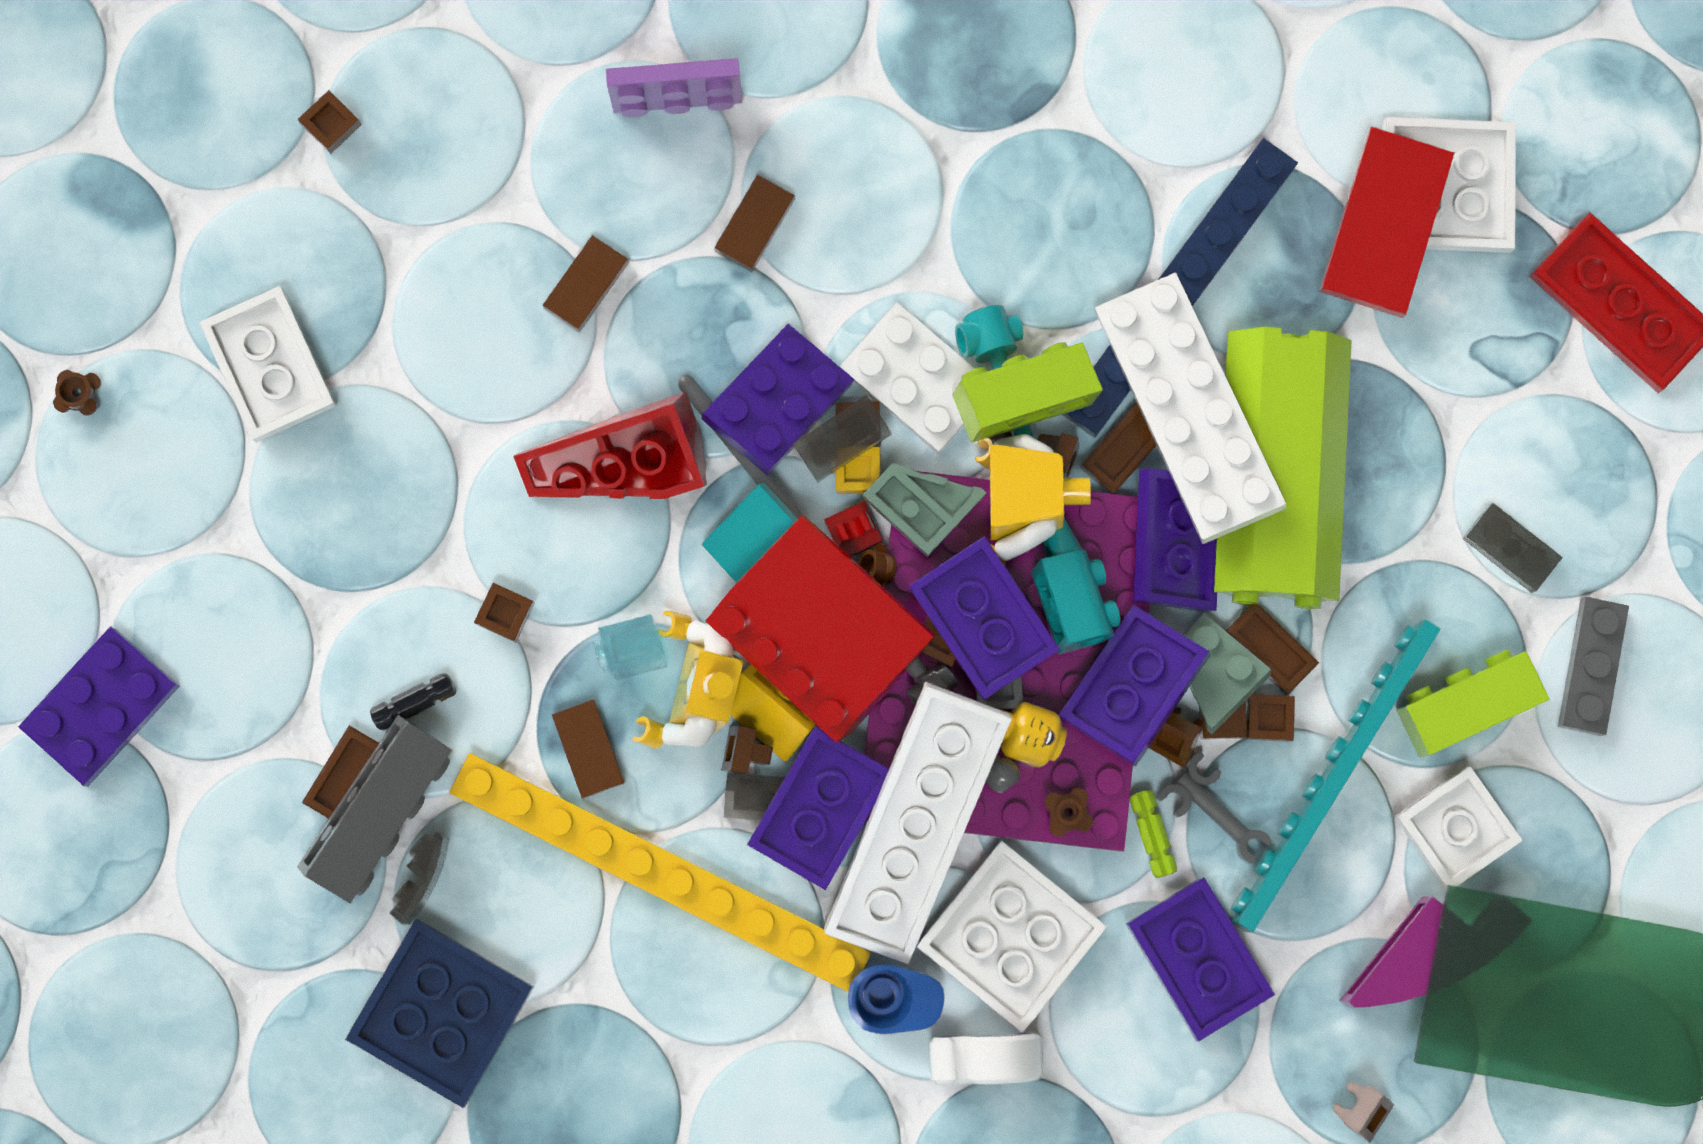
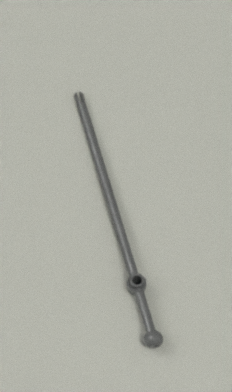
M685 374L679 378L678 386L683 393H687L689 401L702 416V413L713 402L693 377ZM715 432L757 485L765 483L798 519L803 515L771 474L767 476ZM917 657L907 669L915 684L907 689L906 693L915 706L925 682L951 691L958 685L956 678L944 664H940L932 670L927 668L921 659ZM996 755L986 782L995 792L1004 793L1020 780V770L1012 760L1000 758Z

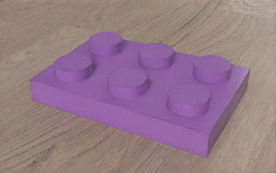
M738 58L606 69L607 89L613 113H621L624 117H641L646 115L647 111L663 109L669 114H682L690 111V107L708 106L710 110L721 111L732 108L734 104L742 103Z

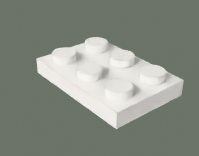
M281 286L199 322L251 439L255 443L336 407Z
M896 302L839 367L854 378V383L875 401H879L885 410L934 452L939 454L964 426L952 394L961 381L962 375L975 368Z

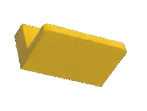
M752 664L740 675L731 716L742 726L756 729L755 737L764 745L773 747V752L783 761H788L817 725Z

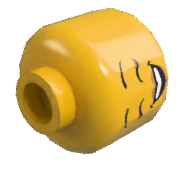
M1029 702L1019 703L1011 712L1004 711L1009 713L1012 718L1001 743L1002 752L1007 757L1034 767L1044 766L1049 760H1057L1064 747L1067 734L1066 728L1062 726L1061 718L1057 713Z

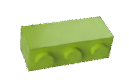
M1061 342L1042 351V355L1028 359L1023 354L1006 360L1000 368L987 371L986 367H979L970 370L962 375L961 381L952 396L969 439L973 443L1091 406L1103 389L1084 343L1081 342L1067 346L1066 342Z
M1508 648L1484 659L1487 668L1472 674L1470 668L1467 667L1445 677L1448 686L1436 692H1432L1430 685L1406 695L1405 698L1408 704L1396 711L1419 758L1432 755L1550 700L1527 651L1512 656Z

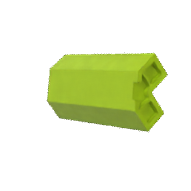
M1265 326L1228 331L1226 379L1286 502V509L1217 538L1214 592L1231 595L1232 603L1255 605L1259 604V597L1278 596L1295 600L1294 607L1321 609L1322 601L1340 600L1352 340L1320 330H1309L1307 335L1282 334V328Z

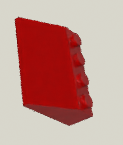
M805 515L800 516L749 569L705 620L836 743L852 734L936 636Z

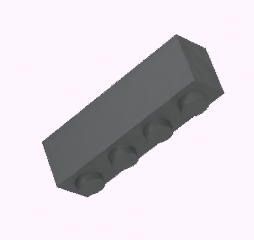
M398 715L297 868L306 878L351 904L356 894L361 896L369 888L374 878L372 870L382 856L384 858L389 856L396 847L400 837L398 831L407 818H414L421 809L425 800L423 793L431 781L439 780L445 773L450 763L448 756L452 750Z

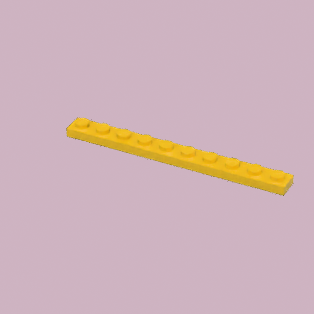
M471 753L468 754L449 791L450 794L847 992L854 977L864 969L871 955V952L857 945L829 936L824 933L823 928Z

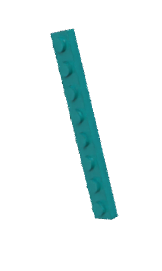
M1425 619L1415 624L1414 627L1408 624L1401 632L1394 644V647L1399 649L1391 664L1385 661L1371 681V684L1376 686L1368 701L1361 699L1350 714L1348 721L1353 726L1344 739L1338 736L1327 751L1325 759L1330 761L1321 776L1314 774L1304 788L1301 795L1307 799L1298 814L1292 811L1278 831V834L1283 837L1274 852L1268 849L1258 862L1255 872L1259 874V877L1251 890L1244 887L1231 907V910L1236 913L1231 921L1232 924L1245 932L1255 931L1441 630L1439 627Z

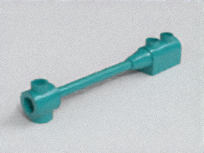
M990 305L977 309L966 315L962 320L963 322L955 326L956 343L962 357L974 356L977 363L990 362L992 370L1002 367V364L1008 360L1007 356L1017 350L1016 341L1023 339V327L1020 318L1017 315L1007 317L1002 305ZM1030 425L1013 430L1015 436L1028 434L1034 438ZM1064 518L1063 527L1056 530L1052 537L1044 541L1046 558L1041 559L1031 571L1052 638L1060 649L1057 652L1058 655L1102 643L1113 637L1114 632L1112 628L1120 625V614L1116 603L1113 600L1103 602L1098 587L1106 583V572L1103 563L1099 558L1089 560L1086 550L1082 549Z

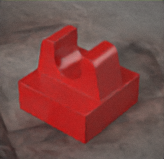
M864 501L824 519L833 542L850 557L883 542Z

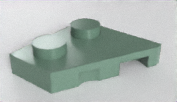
M892 463L867 489L862 498L928 558L986 496V492L979 487L974 486L971 488L947 481V478L931 473L923 474L915 471L913 468Z
M1204 613L1183 635L1210 652L1209 659L1190 685V690L1202 712L1207 731L1213 734L1271 676V669Z

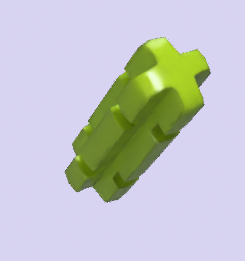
M1144 790L1130 796V804L1133 813H1137L1139 817L1136 823L1146 854H1150L1152 858L1149 864L1153 876L1161 878L1177 872V865L1174 855H1169L1168 848L1171 846L1161 814H1156L1155 807L1158 805L1154 792L1152 790Z

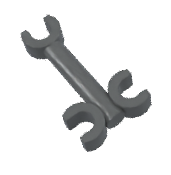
M1201 752L1193 755L1186 764V772L1174 784L1163 787L1158 792L1156 799L1161 802L1170 793L1178 794L1181 798V805L1173 813L1176 818L1185 815L1190 810L1192 800L1237 842L1236 851L1238 856L1244 862L1253 863L1256 858L1247 850V843L1250 839L1254 838L1267 847L1272 843L1270 837L1263 831L1249 830L1203 787L1215 783L1219 779L1221 771L1216 768L1209 776H1200L1197 773L1196 767L1204 755Z

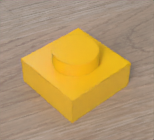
M880 447L836 448V493L864 494L881 476Z

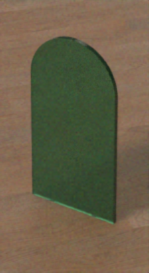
M1447 884L1413 1062L1654 1106L1677 1107L1703 1100V934L1674 926Z

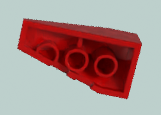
M686 392L639 407L513 456L529 497L580 498L581 496H609V498L624 499L626 496L667 499L707 485L702 434Z

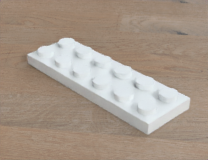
M1173 273L1095 307L1097 318L1202 544L1286 509V502L1177 274Z
M925 682L824 926L825 934L909 964L1012 718L1009 713Z

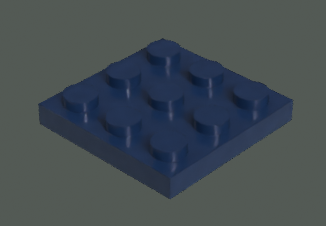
M415 919L345 1040L464 1108L535 986L421 920Z

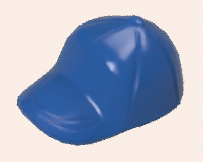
M880 964L867 967L854 977L848 991V1006L851 1017L863 1030L876 1034H894L920 1031L933 1026L943 1011L945 995L941 983L933 977L896 965Z

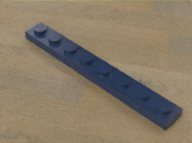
M1263 138L1159 279L1176 273L1193 307L1299 162ZM1110 345L1093 366L1103 389L1091 406L1062 414L1093 438L1097 437L1131 391Z

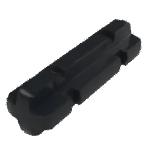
M441 673L429 679V684L421 683L391 698L392 702L389 704L383 702L370 709V716L376 728L379 730L388 729L398 715L408 719L434 706V701L439 699L442 702L454 696L456 688L450 676L446 673Z

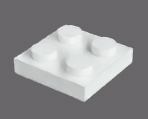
M1471 766L1465 767L1394 816L1445 891L1453 890L1523 841Z

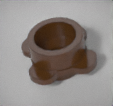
M71 370L60 372L55 386L54 408L61 413L73 410L80 411L85 416L94 414L98 408L95 396L96 390L101 387V379L95 373H88L84 376ZM76 389L81 390V394L78 397H75L73 394Z
M878 543L873 550L868 549L864 551L858 561V564L885 589L886 584H890L893 581L897 562L894 556H890L887 553L885 544Z
M1074 788L1068 794L1059 795L1052 792L1045 797L1044 806L1049 810L1051 820L1049 831L1054 836L1062 837L1067 831L1072 830L1087 832L1091 829L1093 819L1087 813L1086 802L1088 794L1085 790ZM1066 808L1072 809V816L1067 817L1064 814V810Z

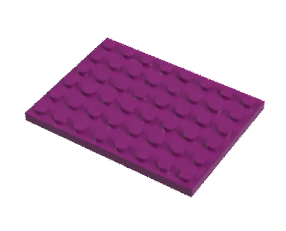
M917 471L923 474H930V472ZM931 473L947 478V481L971 488L974 486L982 488L986 492V496L928 558L891 525L888 554L896 558L897 565L895 577L890 584H886V590L923 624L928 616L909 589V585L984 536L989 544L995 546L997 540H991L990 479ZM1091 491L1090 505H1064V518L1082 549L1086 550L1089 560L1099 558L1103 563L1106 572V583L1098 587L1103 602L1113 600L1116 603L1121 624L1133 605L1149 614V604L1133 602L1138 497ZM1044 542L1028 552L1006 561L1005 568L1009 574H1014L1015 583L1051 635L1031 574L1032 569L1041 559L1046 558ZM1119 626L1112 628L1114 633ZM1110 639L1060 655L1055 653L1021 676L1023 702H1029L1046 708L1059 715ZM922 653L918 656L925 666L932 670L941 664ZM955 660L952 668L948 669L956 678L958 685L951 692L977 701L976 688L958 661ZM907 670L870 712L868 718L864 755L890 769L915 708V705L906 693V690L915 684L914 679ZM1061 720L1062 726L1067 731L1064 747L1057 760H1049L1044 766L1034 767L1011 759L1002 752V747L1000 746L997 755L1000 758H1007L1015 762L1020 770L1021 778L1004 793L995 792L985 781L964 833L1124 852L1133 765ZM1074 788L1085 790L1088 794L1086 802L1087 813L1093 819L1091 829L1087 832L1072 830L1067 831L1062 837L1054 836L1049 831L1051 820L1049 810L1044 806L1045 797L1052 792L1059 795L1068 794ZM1066 808L1064 814L1070 817L1073 811L1070 808ZM871 812L865 822H868Z

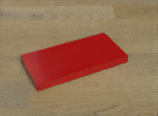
M1371 126L1366 136L1319 292L1400 318L1406 316L1455 152Z
M1591 212L1579 222L1529 276L1657 393L1662 392L1703 348V313Z

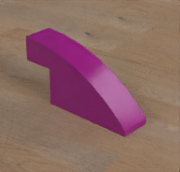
M1422 896L1339 1001L1347 1007H1374L1399 1003L1433 993L1463 979L1488 963L1506 948L1532 919L1504 896L1491 897L1468 926L1435 897Z

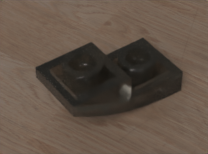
M436 831L432 837L427 833L424 834L409 851L413 859L406 867L416 874L419 879L416 883L408 880L392 898V901L397 905L390 912L402 925H410L428 901L438 882L449 845V838L442 832Z

